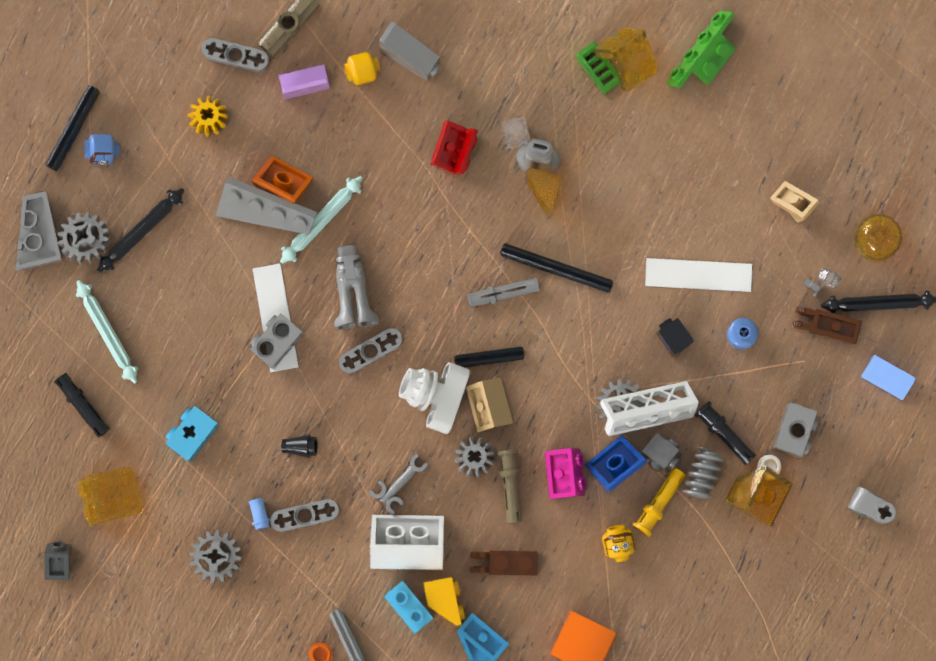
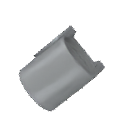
M857 486L847 506L849 510L856 514L867 517L879 524L891 522L896 515V510L891 503ZM886 507L889 517L886 516L881 519V513L878 512V509Z

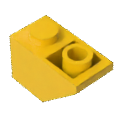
M452 577L424 582L428 607L456 626L461 625V620L465 619L463 606L457 605L456 596L460 595L458 581L453 582Z

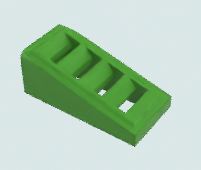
M595 41L576 55L575 59L603 95L623 81ZM594 52L595 56L586 61L585 58ZM600 60L601 64L592 69L591 65ZM604 68L608 70L600 77L596 75ZM612 75L613 79L603 85L602 81Z

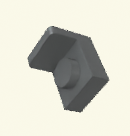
M62 541L47 544L44 552L45 580L70 579L71 544H65Z

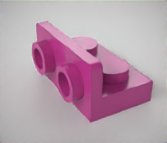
M580 448L545 451L549 498L585 496L587 483L583 476L584 456Z

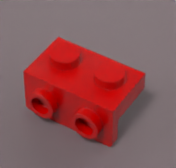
M449 120L444 121L430 165L453 175L464 174L470 165L469 157L471 151L477 144L478 139L476 136L478 130L474 128L467 129Z

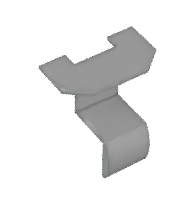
M806 278L803 282L805 286L815 291L813 297L824 286V284L821 286L817 285L809 278Z

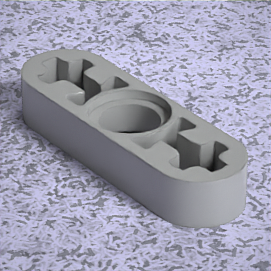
M209 38L202 45L204 57L212 62L256 73L264 72L269 66L267 54L260 49L216 38ZM215 44L218 50L224 51V46L227 47L224 53L225 58L223 59L222 53L214 52L213 55H210L207 48H211ZM237 49L242 52V58L239 61L229 59V53L232 50ZM246 52H249V58L257 59L258 56H261L264 63L255 66L254 61L247 60V64H244L247 57Z
M393 328L387 329L347 351L339 359L341 370L346 374H354L397 350L402 344L400 332ZM388 334L392 336L397 335L396 345L392 346L391 343H388L384 346L386 351L382 352L376 340L381 339V343L387 340ZM368 345H374L378 349L377 355L373 358H368L364 355V349ZM360 350L361 357L366 362L361 364V361L358 360L354 363L355 368L351 369L349 366L345 368V359L347 357L351 360L358 357L355 352Z
M326 499L282 509L272 514L270 523L273 529L278 532L335 520L339 515V506L335 501ZM325 504L335 507L331 517H327V514H319L321 519L316 521V513L313 506L318 505L317 510L325 509ZM302 509H308L312 513V518L307 523H303L298 519V513ZM294 511V519L297 525L292 526V521L286 522L284 528H281L279 524H275V520L279 518L278 515L282 514L284 518L291 517L289 512Z

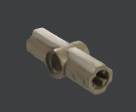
M296 0L286 12L280 14L278 21L258 42V45L268 55L274 57L291 37L298 34L300 27L316 11L320 4L316 0ZM287 20H292L295 22V25L290 29H286L283 27V23Z

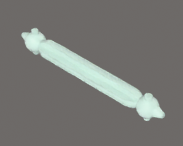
M361 176L355 179H346L347 187L340 189L316 215L309 234L299 233L292 240L291 247L286 248L283 246L281 248L283 252L280 262L282 264L287 261H297L296 252L302 251L351 199L352 193L357 192L359 194L362 191L360 189L363 179Z
M78 280L76 297L83 298L86 310L116 363L124 369L122 378L131 380L134 384L137 383L138 367L131 366L127 352L98 301L91 295L92 286Z

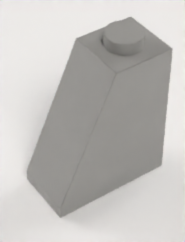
M391 21L379 40L380 52L426 81L431 76L435 77L441 68L439 64L440 56Z

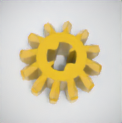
M207 96L206 102L198 98L197 100L200 105L191 104V108L195 112L188 113V117L193 119L190 122V126H197L196 133L198 134L204 130L206 137L210 136V130H213L215 135H218L217 127L225 129L226 125L222 121L229 119L228 115L224 113L227 110L226 106H220L221 101L218 98L213 103L211 96ZM211 113L212 116H213V118H212V119L207 118V119L205 120V118H204L203 115H204V114H208V115H209V114Z

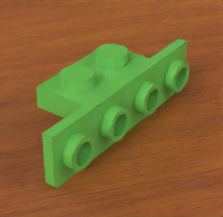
M721 10L712 17L710 25L705 31L700 33L695 45L685 53L683 61L670 73V78L666 82L667 85L680 89L692 73L704 84L709 85L736 49L722 34L735 16L733 12Z

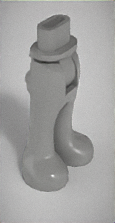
M531 140L529 144L521 146L516 154V161L519 167L527 173L534 171L536 162H538L537 172L540 176L554 173L560 165L558 153L553 150L549 142L544 140Z
M356 245L338 247L336 280L340 297V314L335 319V329L346 330L356 326L351 289H354L356 296L358 325L368 327L379 324L378 315L370 309L368 303L365 273L360 261V255H357Z

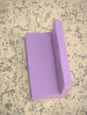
M324 64L279 75L285 100L330 89Z

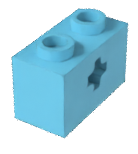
M196 406L192 409L188 408L180 418L182 423L178 428L173 427L166 436L168 441L165 443L190 463L219 427L216 421ZM195 427V429H194V433L196 434L195 437L193 438V437L189 436V437L186 439V437H187V435H188V434L185 432L186 429L189 428V429L192 430V429Z
M403 581L384 596L414 634L434 619Z

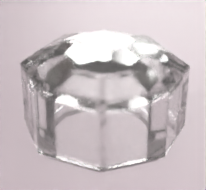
M822 268L817 276V280L827 287L835 289L838 287L841 277L831 269Z

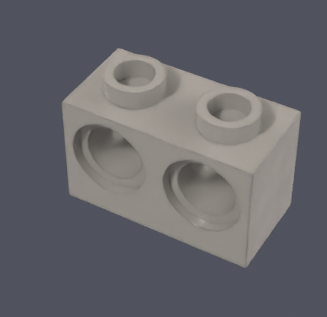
M281 313L278 317L274 315L266 324L267 330L262 335L258 333L250 343L252 345L250 350L273 370L304 335L297 326ZM281 325L289 327V333L285 337L277 335V329ZM266 343H271L274 346V350L270 355H263L261 352L262 346Z

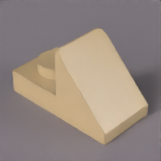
M786 181L782 183L770 198L775 205L789 212L797 223L804 221L820 203L818 199Z

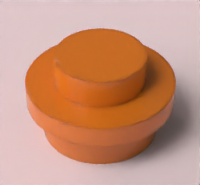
M318 642L311 646L309 650L310 661L332 660L333 651L328 644Z

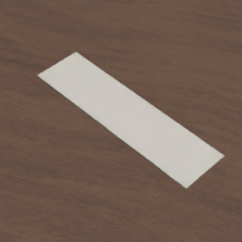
M646 258L645 286L751 292L752 264Z
M274 264L252 268L263 332H265L268 328L266 326L267 322L274 315L278 317L281 313L290 321L281 265ZM281 325L277 329L279 337H285L289 333L287 325ZM266 343L267 355H270L274 350V346L271 343ZM295 345L274 370L270 367V372L299 367Z

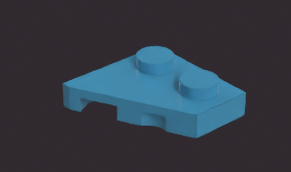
M473 613L457 630L469 661H496L509 645L507 641Z

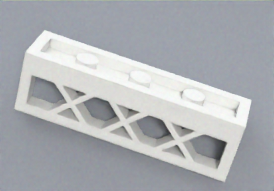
M687 381L602 399L600 403L608 418L605 426L608 436L693 418L699 404ZM683 390L687 397L680 398L673 395V393ZM658 395L667 400L660 403L653 400L652 397ZM638 400L645 403V406L637 407L630 403L631 401ZM618 405L624 408V410L614 413L610 406Z

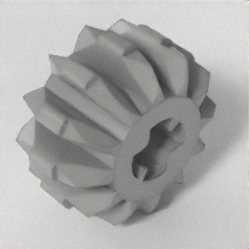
M469 437L470 446L461 441L460 445L465 450H455L456 454L463 457L454 459V462L464 463L458 468L460 472L466 467L469 468L466 473L467 477H470L472 470H475V475L478 478L480 477V468L486 474L489 472L484 464L494 465V461L486 458L494 456L495 453L494 451L486 452L491 446L490 443L481 447L482 438H479L477 445H475L473 437ZM470 452H473L474 454H476L477 452L480 453V462H470L468 460L470 458V455L468 454Z

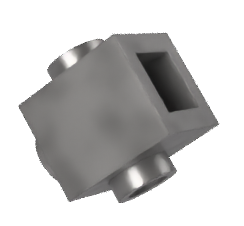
M657 433L642 451L644 457L649 460L648 465L657 472L663 470L665 473H668L670 469L675 470L681 462L679 445L668 437L665 440Z

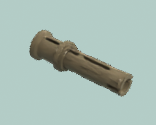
M518 449L497 451V455L500 456L501 471H499L500 478H503L507 523L522 521L517 476L520 473V470L517 469L516 460Z

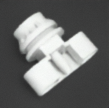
M448 362L443 370L440 382H437L438 373L436 371L430 372L425 368L419 370L409 368L401 382L399 397L406 399L410 406L418 407V410L424 411L431 404L426 427L448 434L457 414L470 370Z

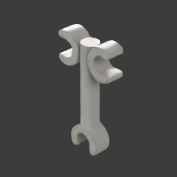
M417 454L413 455L410 460V466L387 490L385 484L382 481H378L377 483L382 487V492L375 494L372 490L369 491L373 498L379 499L386 505L387 511L392 515L395 514L390 508L392 502H398L401 506L403 505V501L394 496L417 472L424 471L428 466L427 463H424L422 467L415 466L414 462L419 457Z

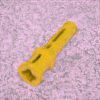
M677 468L671 470L650 504L644 506V512L637 523H633L632 526L636 530L651 537V531L657 521L663 518V510L686 477L682 471Z

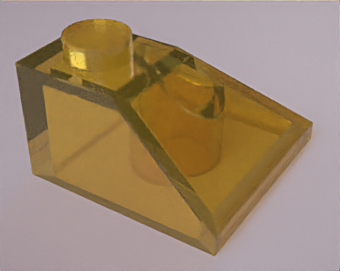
M763 465L736 479L725 501L751 517L772 526L793 484L769 467Z

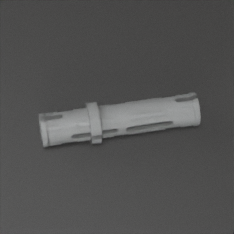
M534 277L533 279L494 288L488 286L485 290L467 293L470 308L488 303L494 305L496 301L539 292L537 278ZM525 287L524 289L515 290V291H511V292H507V293L505 292V291H509V290H513V289ZM496 293H501V294H498V295H494V296H490V297H486V298H481V297H483V296H488V295H492V294H496Z

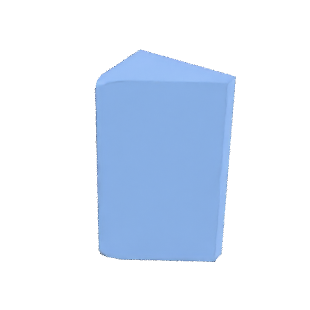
M876 355L871 357L861 375V378L900 400L904 399L916 380L912 375Z

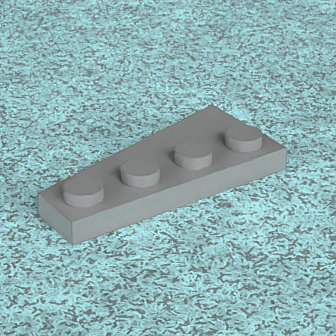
M230 177L225 182L216 212L218 217L303 234L310 233L317 214L316 211L296 203L293 204L286 199Z

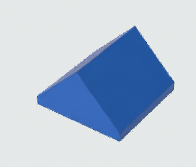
M621 435L588 461L585 466L608 494L646 464L647 460Z

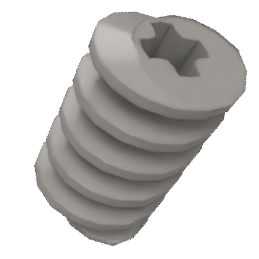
M698 447L703 454H695L694 457L700 462L692 463L691 466L696 472H689L688 476L693 481L685 482V485L690 490H682V492L704 500L705 498L713 497L708 492V489L716 488L711 483V480H719L714 471H722L717 462H725V459L714 451Z

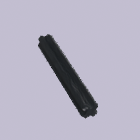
M91 85L87 86L46 162V166L54 171L59 169L100 93L97 88Z

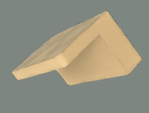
M501 378L484 380L466 386L478 433L513 423Z

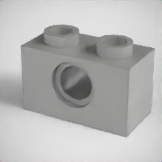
M789 402L786 405L772 449L797 458L803 457V454H808L812 442L808 440L810 432H815L819 422V418H816L817 411ZM793 425H799L802 428L803 433L801 437H795L792 434L791 428Z

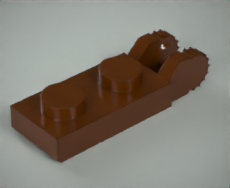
M796 307V313L813 317L811 324L798 320L793 321L792 327L850 344H857L861 320L819 309L812 310Z
M538 551L470 552V557L474 559L489 558V567L473 566L470 567V573L537 576Z

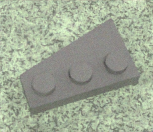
M44 191L23 196L20 236L17 246L18 255L15 265L16 272L63 261L48 193Z

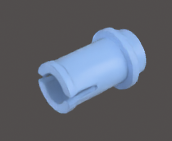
M264 498L249 501L254 520L252 526H255L256 530L270 527V518L267 517Z

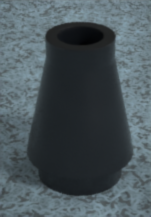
M309 434L282 439V453L306 458L316 456L318 450L317 437H311Z

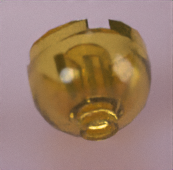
M874 214L864 218L856 227L854 233L856 249L858 248L865 259L873 262L885 261L893 257L899 250L902 242V230L899 224L892 217L884 214Z

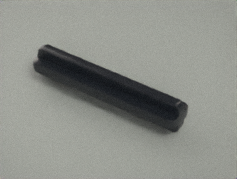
M513 347L455 355L454 362L462 367L523 360L525 356L523 347Z

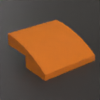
M570 611L550 654L563 661H605L618 633Z

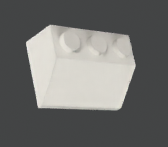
M372 515L370 569L443 570L444 516Z

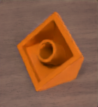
M272 155L253 178L252 182L254 187L299 205L313 177Z

